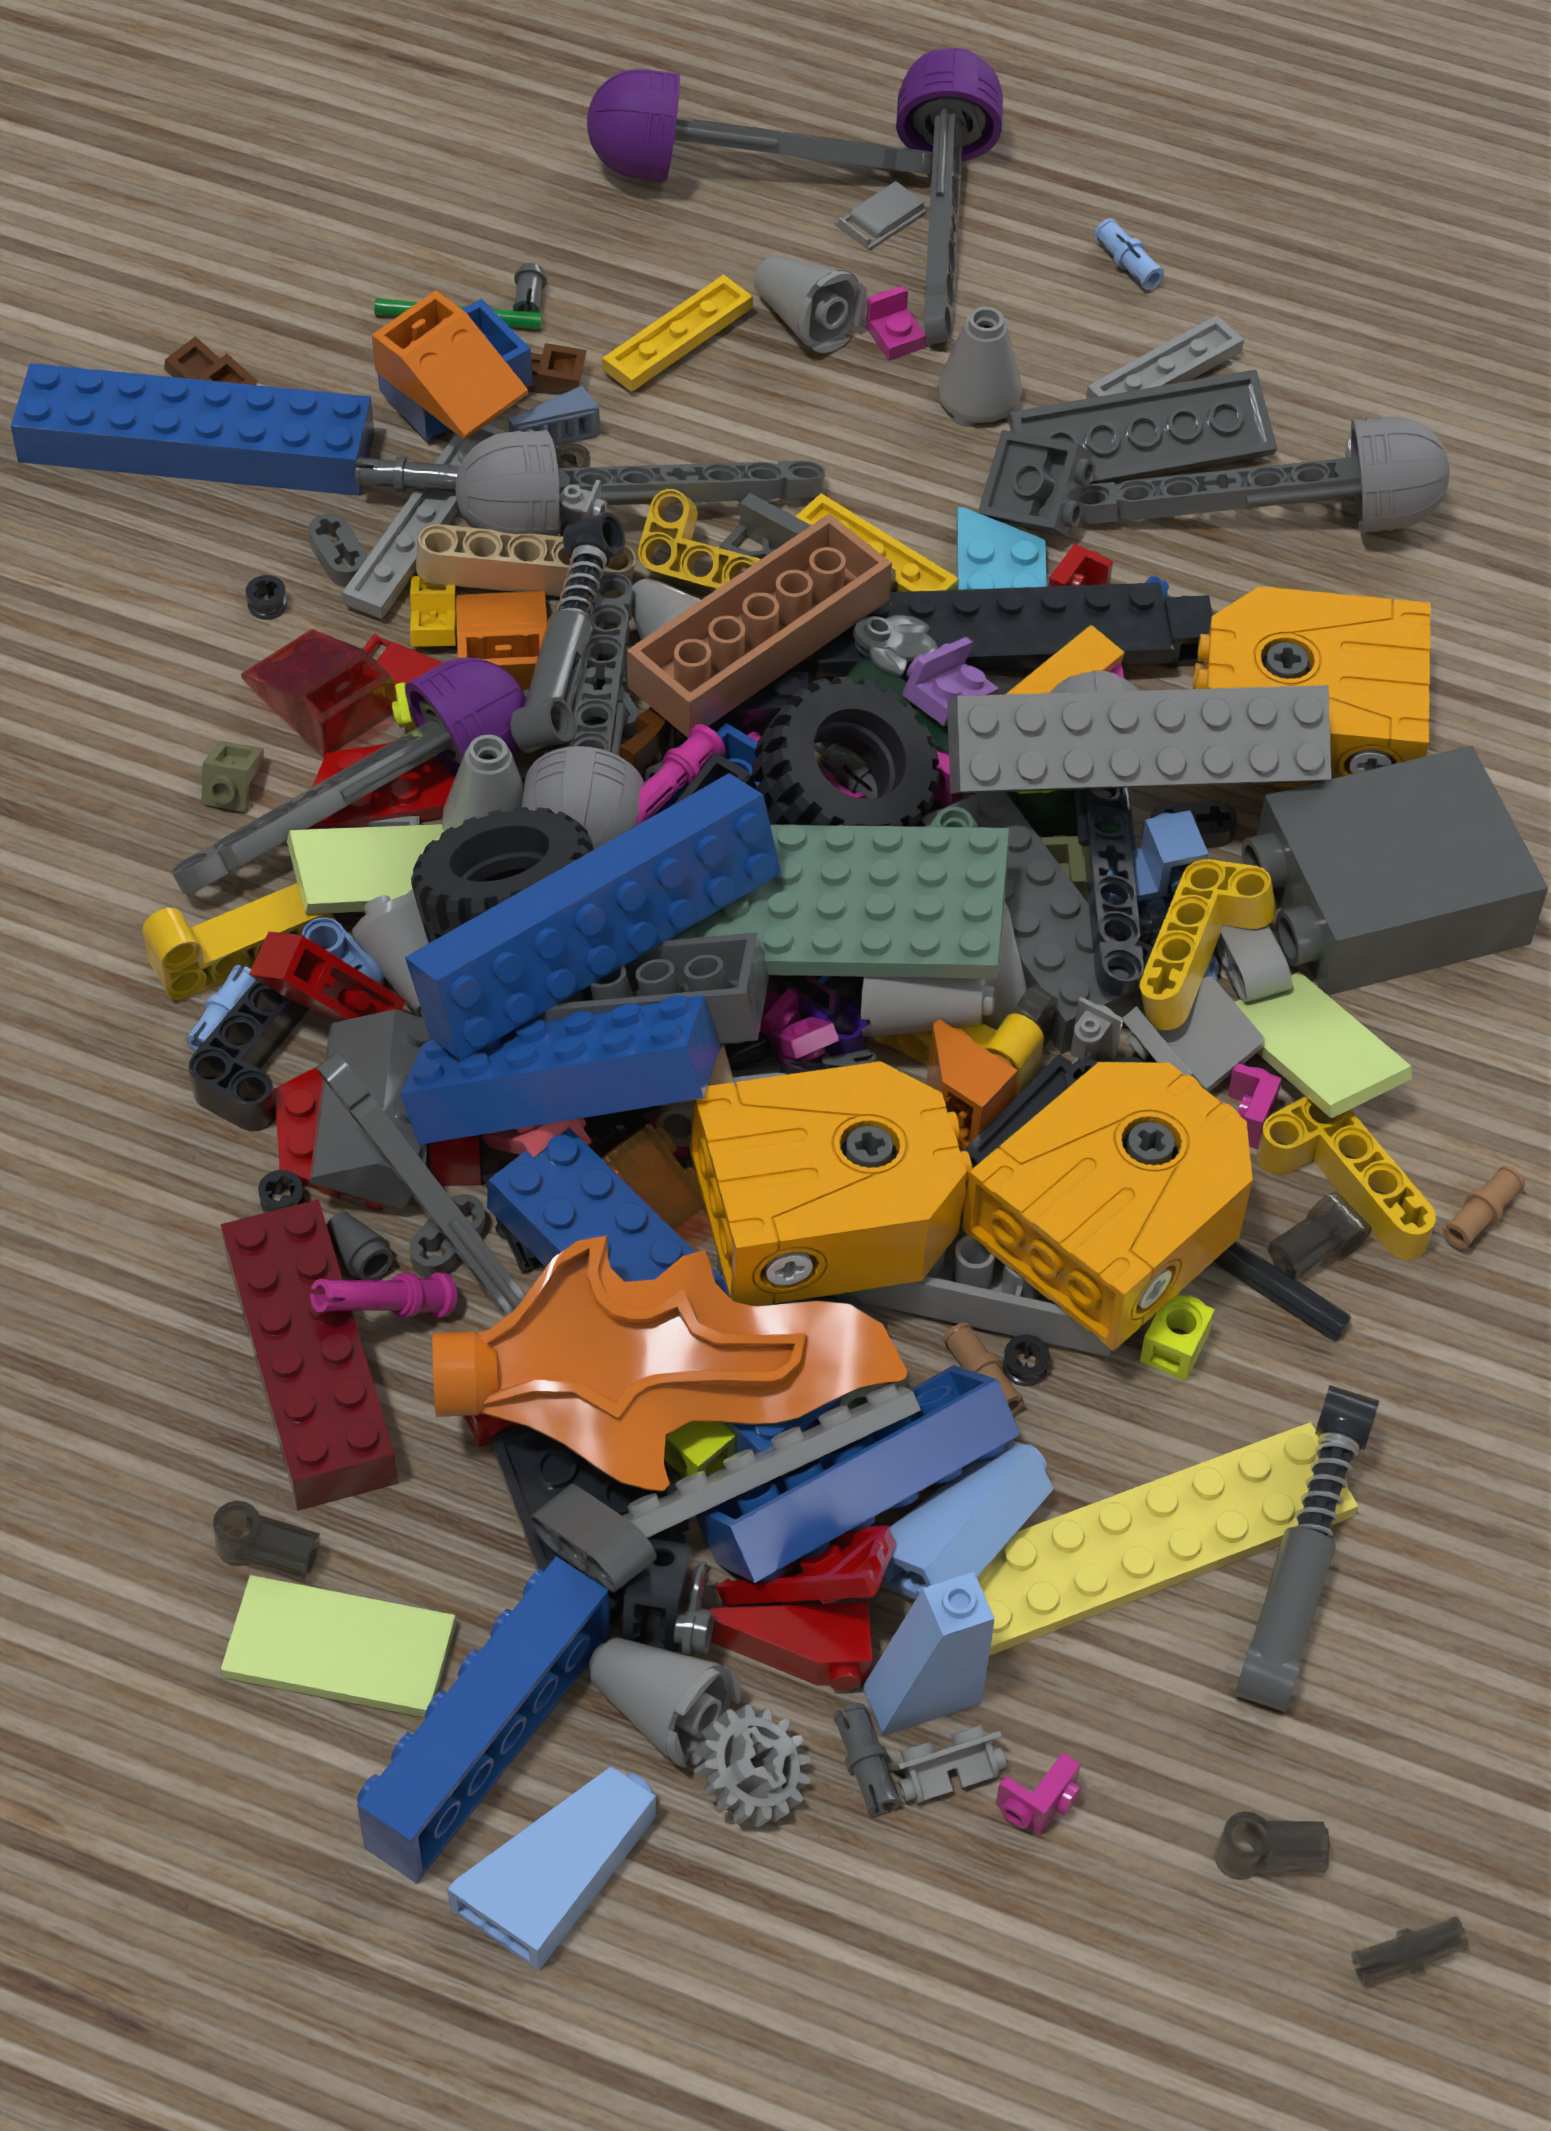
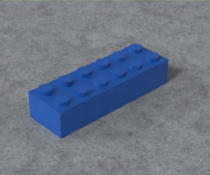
M675 995L664 999L660 1003L642 1006L636 1003H628L615 1008L613 1011L595 1014L582 1011L574 1013L566 1019L544 1022L540 1019L530 1020L461 1061L434 1039H430L422 1044L400 1095L419 1145L704 1098L720 1049V1043L704 995L689 998L684 995Z
M953 1365L910 1389L913 1391L921 1411L695 1515L715 1562L754 1583L771 1581L781 1576L786 1571L785 1566L798 1558L813 1557L826 1551L831 1544L830 1541L841 1534L869 1527L875 1522L874 1516L890 1507L899 1508L912 1503L919 1497L918 1492L929 1485L945 1483L957 1478L963 1472L962 1467L972 1461L988 1459L1000 1454L1005 1450L1006 1442L1021 1434L998 1379Z
M558 1557L553 1559L545 1571L538 1569L533 1573L524 1587V1597L513 1611L506 1609L500 1614L491 1629L489 1641L480 1651L474 1649L467 1655L459 1668V1678L448 1692L442 1690L434 1696L426 1709V1719L414 1734L407 1732L402 1736L392 1752L391 1763L380 1776L377 1774L372 1775L358 1794L357 1807L364 1849L416 1884L586 1669L595 1649L600 1644L606 1643L610 1638L609 1590Z

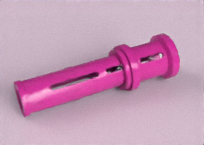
M696 724L689 731V738L679 748H672L664 755L663 766L641 787L636 826L652 817L683 786L688 787L715 752L721 756L725 755L724 743L714 730L703 724Z
M400 1273L393 1277L392 1280L318 1279L312 1284L311 1288L314 1290H325L326 1293H310L312 1307L317 1312L392 1311L400 1318H412L417 1313H429L436 1318H445L450 1316L457 1303L456 1284L447 1273H435L429 1278H418L413 1273Z

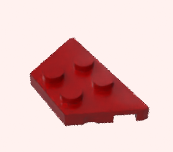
M390 743L326 753L312 787ZM432 757L305 830L369 827L368 822L406 816H419L420 821L443 818V808L455 777L435 757Z
M316 1067L274 1088L279 1170H288L295 1173L300 1178L302 1187H314L320 1193L338 1199L342 1193L366 1201V1206L369 1209L383 1210L381 1203L309 1183L323 1080Z
M889 1526L865 1527L858 1531L845 1532L832 1539L826 1551L813 1557H800L786 1565V1571L778 1578L767 1582L755 1583L750 1580L733 1581L728 1578L719 1583L715 1588L723 1605L781 1602L782 1605H794L807 1600H820L823 1604H829L843 1598L873 1597L878 1592L896 1542Z

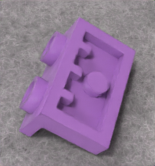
M965 637L951 644L946 643L939 649L926 655L921 654L917 656L907 670V677L909 679L902 695L944 726L948 724L947 699L955 696L996 695L999 688L987 680L982 671L965 664L974 644L973 641Z

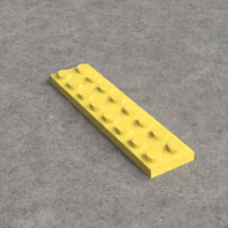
M1309 1422L1016 1532L977 1577L995 1618L989 1656L1281 1545L1285 1530L1295 1527L1299 1523L1295 1514L1303 1509L1300 1497L1308 1492L1305 1481L1314 1474L1311 1470V1463L1318 1460L1315 1449L1319 1445L1318 1441L1320 1438L1318 1435H1315L1316 1430L1312 1423ZM1348 1487L1342 1488L1340 1497L1343 1503L1337 1504L1335 1513L1338 1519L1332 1521L1331 1525L1356 1516L1358 1505Z

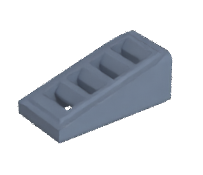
M580 386L510 418L509 432H526L530 428L534 431L547 430L552 437L554 446L587 439L600 433L599 406L584 387Z

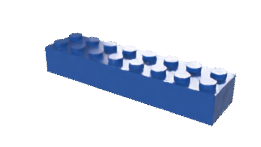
M33 363L29 364L11 423L17 460L21 463L360 496L362 486L356 485L355 467H360L357 466L356 461L358 457L369 458L374 436L371 396Z
M729 773L406 956L407 966L429 1036L461 1061L782 874L763 794Z
M567 1128L561 1135L551 1138L547 1147L535 1158L525 1151L488 1181L486 1208L545 1267L555 1256L576 1241L607 1236L610 1267L624 1282L655 1280L682 1256L695 1253L570 1128ZM712 1268L715 1283L728 1295L724 1279ZM842 1397L799 1419L768 1425L723 1424L736 1435L735 1454L752 1449L755 1455L772 1447L771 1439L786 1430L800 1427L801 1432L820 1425L818 1417L829 1410L839 1407Z

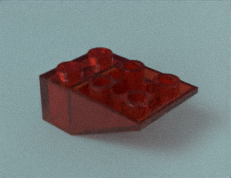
M315 629L309 630L241 673V678L323 757H325L326 753L337 751L394 714L392 702L396 700L393 676L365 650Z

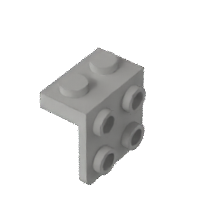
M1213 977L1202 979L1189 1016L1178 1028L1172 1030L1155 1029L1137 1006L1123 1017V1021L1133 1032L1126 1040L1144 1061L1152 1055L1158 1063H1170L1183 1074L1194 1077L1207 1092H1210L1232 1074L1235 1064H1244L1262 1049L1265 1044L1264 1036Z

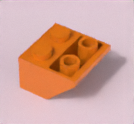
M938 1019L933 1024L926 1083L928 1086L940 1091L946 1106L956 1113L960 1130L958 1145L959 1150L963 1151L1013 1101L1018 1070L1012 1067L1003 1056L992 1054L974 1042L963 1030L953 1028L941 1019Z

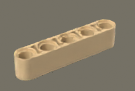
M441 524L425 527L418 536L416 572L421 579L432 584L511 592L545 591V595L560 596L563 590V583L567 578V570L570 567V558L566 553L562 536L507 534L491 529ZM625 545V550L622 554L610 558V562L602 570L603 574L620 573L627 576L632 583L636 563L634 551ZM607 591L602 596L611 599L618 598L624 593L620 591Z

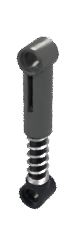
M605 512L566 526L564 530V547L570 558L567 578L563 583L557 612L550 616L525 705L514 710L511 716L512 735L519 748L524 752L532 753L572 740L575 735L576 724L572 706L593 633L589 614H592L594 611L592 603L597 599L595 591L600 588L598 580L603 577L602 570L608 565L610 558L619 556L625 550V532L618 518L612 513Z
M1329 1385L1315 1431V1435H1318L1320 1440L1318 1441L1319 1445L1315 1449L1318 1460L1313 1461L1310 1465L1314 1474L1305 1481L1308 1492L1300 1497L1303 1509L1295 1514L1299 1522L1298 1525L1287 1528L1284 1532L1271 1574L1269 1588L1234 1696L1283 1712L1287 1711L1306 1640L1336 1548L1335 1542L1329 1538L1333 1536L1330 1527L1332 1521L1338 1519L1335 1513L1337 1504L1343 1503L1340 1494L1342 1488L1348 1486L1345 1481L1347 1472L1353 1470L1350 1461L1358 1454V1450H1365L1380 1400Z

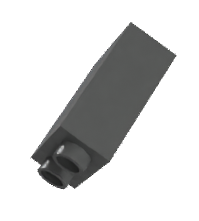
M1473 745L1265 795L1257 836L1245 838L1242 843L1243 864L1261 867L1271 877L1273 894L1281 909L1276 919L1277 935L1287 962L1292 966L1307 963L1318 988L1327 995L1529 945L1532 942L1548 891L1546 882Z

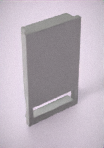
M895 181L856 206L844 217L838 218L835 225L870 251L925 215L927 210L924 209V201ZM847 221H853L856 225H858L860 228H862L876 240L871 243V239H869L866 235H864L862 232H860Z

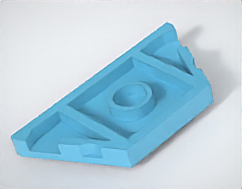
M957 507L958 590L1047 587L1045 539L965 507Z

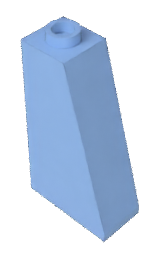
M1010 1440L1005 1443L1006 1448L1000 1454L988 1459H976L963 1469L961 1475L945 1483L892 1525L890 1531L896 1546L883 1576L887 1588L917 1599L921 1590L925 1587L971 1572H975L976 1577H978L1054 1489L1045 1472L1047 1463L1043 1455L1030 1444L1025 1445Z
M975 1572L949 1579L921 1590L863 1685V1692L882 1737L982 1704L995 1618Z
M609 1767L455 1879L447 1889L450 1911L540 1971L655 1820L656 1795L653 1794V1789L640 1776L630 1772L624 1775L614 1767Z

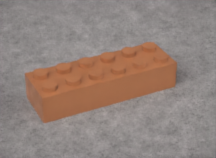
M827 514L627 650V687L689 738V731L696 724L711 725L855 625L858 620L865 618L890 600L892 563L831 514Z

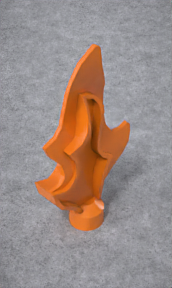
M607 1236L576 1241L555 1256L517 1308L491 1329L478 1333L475 1331L432 1334L433 1386L436 1417L472 1416L481 1413L530 1427L564 1444L594 1467L618 1482L645 1490L664 1492L670 1486L664 1467L666 1436L691 1422L747 1425L778 1424L799 1419L858 1389L899 1383L905 1380L907 1375V1369L884 1325L850 1304L812 1301L751 1306L734 1302L715 1283L705 1250L682 1256L655 1280L624 1282L610 1267Z

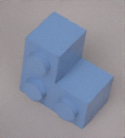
M1190 810L1174 814L1163 813L1154 818L1145 819L1141 848L1132 851L1138 913L1141 908L1153 906L1155 909L1170 907L1187 866L1195 861L1208 859V851ZM1108 861L1109 871L1107 875H1113L1115 868H1112ZM1101 894L1102 898L1110 904H1124L1123 900L1115 894Z

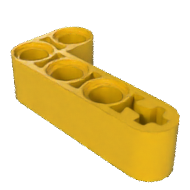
M666 489L660 491L652 500L640 540L638 556L643 566L658 576L715 591L736 577L742 568L751 567L761 560L693 541L692 536L698 512L696 505L683 493L675 489ZM673 502H682L684 509L681 518L672 523L667 522L665 519L667 507ZM662 544H669L671 557L665 564L655 565L653 562L655 549ZM702 556H711L713 560L711 572L706 576L697 577L694 572L696 561Z
M1211 859L1198 860L1187 866L1140 979L1139 987L1145 1016L1155 1029L1172 1030L1181 1026L1188 1018L1224 925L1245 929H1259L1272 922L1276 915V906L1271 877L1265 869L1253 865Z
M296 883L193 927H189L180 910L164 908L146 919L143 924L142 933L148 961L167 994L174 1000H182L224 983L235 965H241V972L245 966L252 969L269 931L302 935L305 925L311 920L323 917L336 919L332 913L305 914L298 884Z
M1014 1013L1009 1014L997 1030L983 1023L982 1025L958 1028L966 1032L974 1042L992 1054L1003 1056L1012 1067L1018 1070L1013 1100L1027 1087L1041 1066L1043 1033L1039 1026L1026 1016ZM932 1031L875 1038L928 1066Z
M1305 1096L1273 1113L1265 1120L1257 1149V1160L1263 1169L1275 1175H1285L1314 1161L1394 1257L1402 1260H1414L1420 1258L1426 1252L1436 1222V1213L1432 1205L1351 1109L1330 1118ZM1276 1142H1282V1143H1285V1144H1287V1145H1281V1144H1278V1143H1276ZM1345 1156H1351V1157H1354V1158H1356V1159H1351V1158H1348V1157H1345ZM1374 1191H1380V1192H1383V1193H1385V1194H1379V1193H1376V1192H1374Z

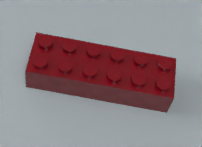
M319 1199L220 1224L226 1257L297 1510L398 1484L395 1453L353 1312H317L311 1304L310 1293H326L325 1290H314L311 1288L316 1280H343Z

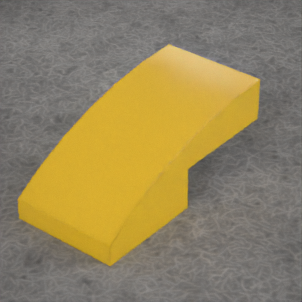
M411 576V647L456 646V586L432 584L424 581L419 576Z

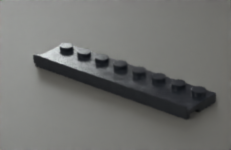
M1161 583L890 592V600L866 616H878L886 619L894 615H905L920 619L929 625L930 629L927 635L936 642L938 648L946 643L951 644L967 637L974 644L965 664L979 670L1038 668L1090 625L1125 652L1121 665L1172 663L1176 653L1172 642ZM855 625L814 652L816 676L890 673L881 670L872 662L871 657L862 654L856 648L853 636ZM907 661V666L904 673H907V670L913 661Z

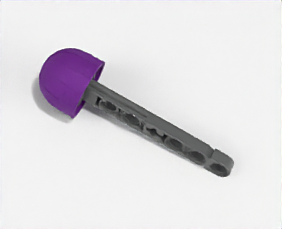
M957 47L933 50L918 58L905 75L897 100L896 130L902 143L910 149L933 152L924 305V328L929 345L951 343L961 161L971 160L987 153L996 145L1002 132L1003 93L995 71L972 51Z
M631 69L620 72L600 86L592 98L587 114L588 137L597 156L613 171L633 178L666 182L670 170L674 140L932 174L933 152L677 117L680 90L679 73L650 69Z
M479 658L453 659L411 680L405 685V694L418 728L218 840L211 847H206L178 863L171 870V873L181 892L187 894L209 885L228 874V871L246 864L286 841L289 830H305L432 757H435L456 777L470 743L479 736L495 735L500 737L514 757L520 748L512 735L511 716L514 710L524 707L526 701L520 686L503 668Z

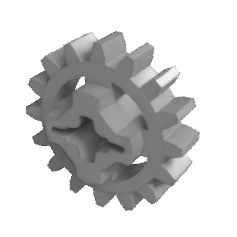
M745 1705L736 1712L729 1709L703 1730L702 1734L706 1740L695 1747L694 1753L705 1759L704 1763L694 1769L695 1775L707 1777L709 1784L701 1791L703 1796L716 1794L719 1801L715 1811L720 1814L730 1807L734 1810L733 1819L736 1824L742 1823L750 1816L755 1827H760L769 1820L773 1822L780 1820L790 1813V1809L802 1802L804 1798L799 1791L810 1784L811 1778L800 1772L802 1767L811 1762L810 1756L798 1754L796 1747L803 1741L802 1736L798 1735L790 1738L786 1734L790 1721L785 1718L777 1724L771 1722L772 1712L767 1707L756 1715L751 1705Z

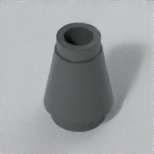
M345 1211L335 1214L328 1221L327 1228L330 1239L351 1276L361 1278L362 1280H375L386 1273L393 1261V1254L390 1251L388 1240Z

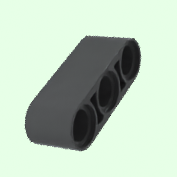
M573 1483L530 1516L534 1529L549 1548L613 1593L657 1559L656 1552L650 1541L637 1526Z

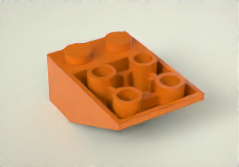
M437 290L372 334L375 372L464 440L528 395L526 386L467 313Z
M545 591L456 595L458 658H479L492 662L508 672L518 683L522 692L529 689L547 627Z

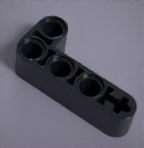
M256 979L196 1050L189 1061V1074L196 1102L204 1109L241 1129L261 1131L268 1128L276 1118L275 1096L272 1080L267 1073L261 1070V1067L310 1008L284 997Z

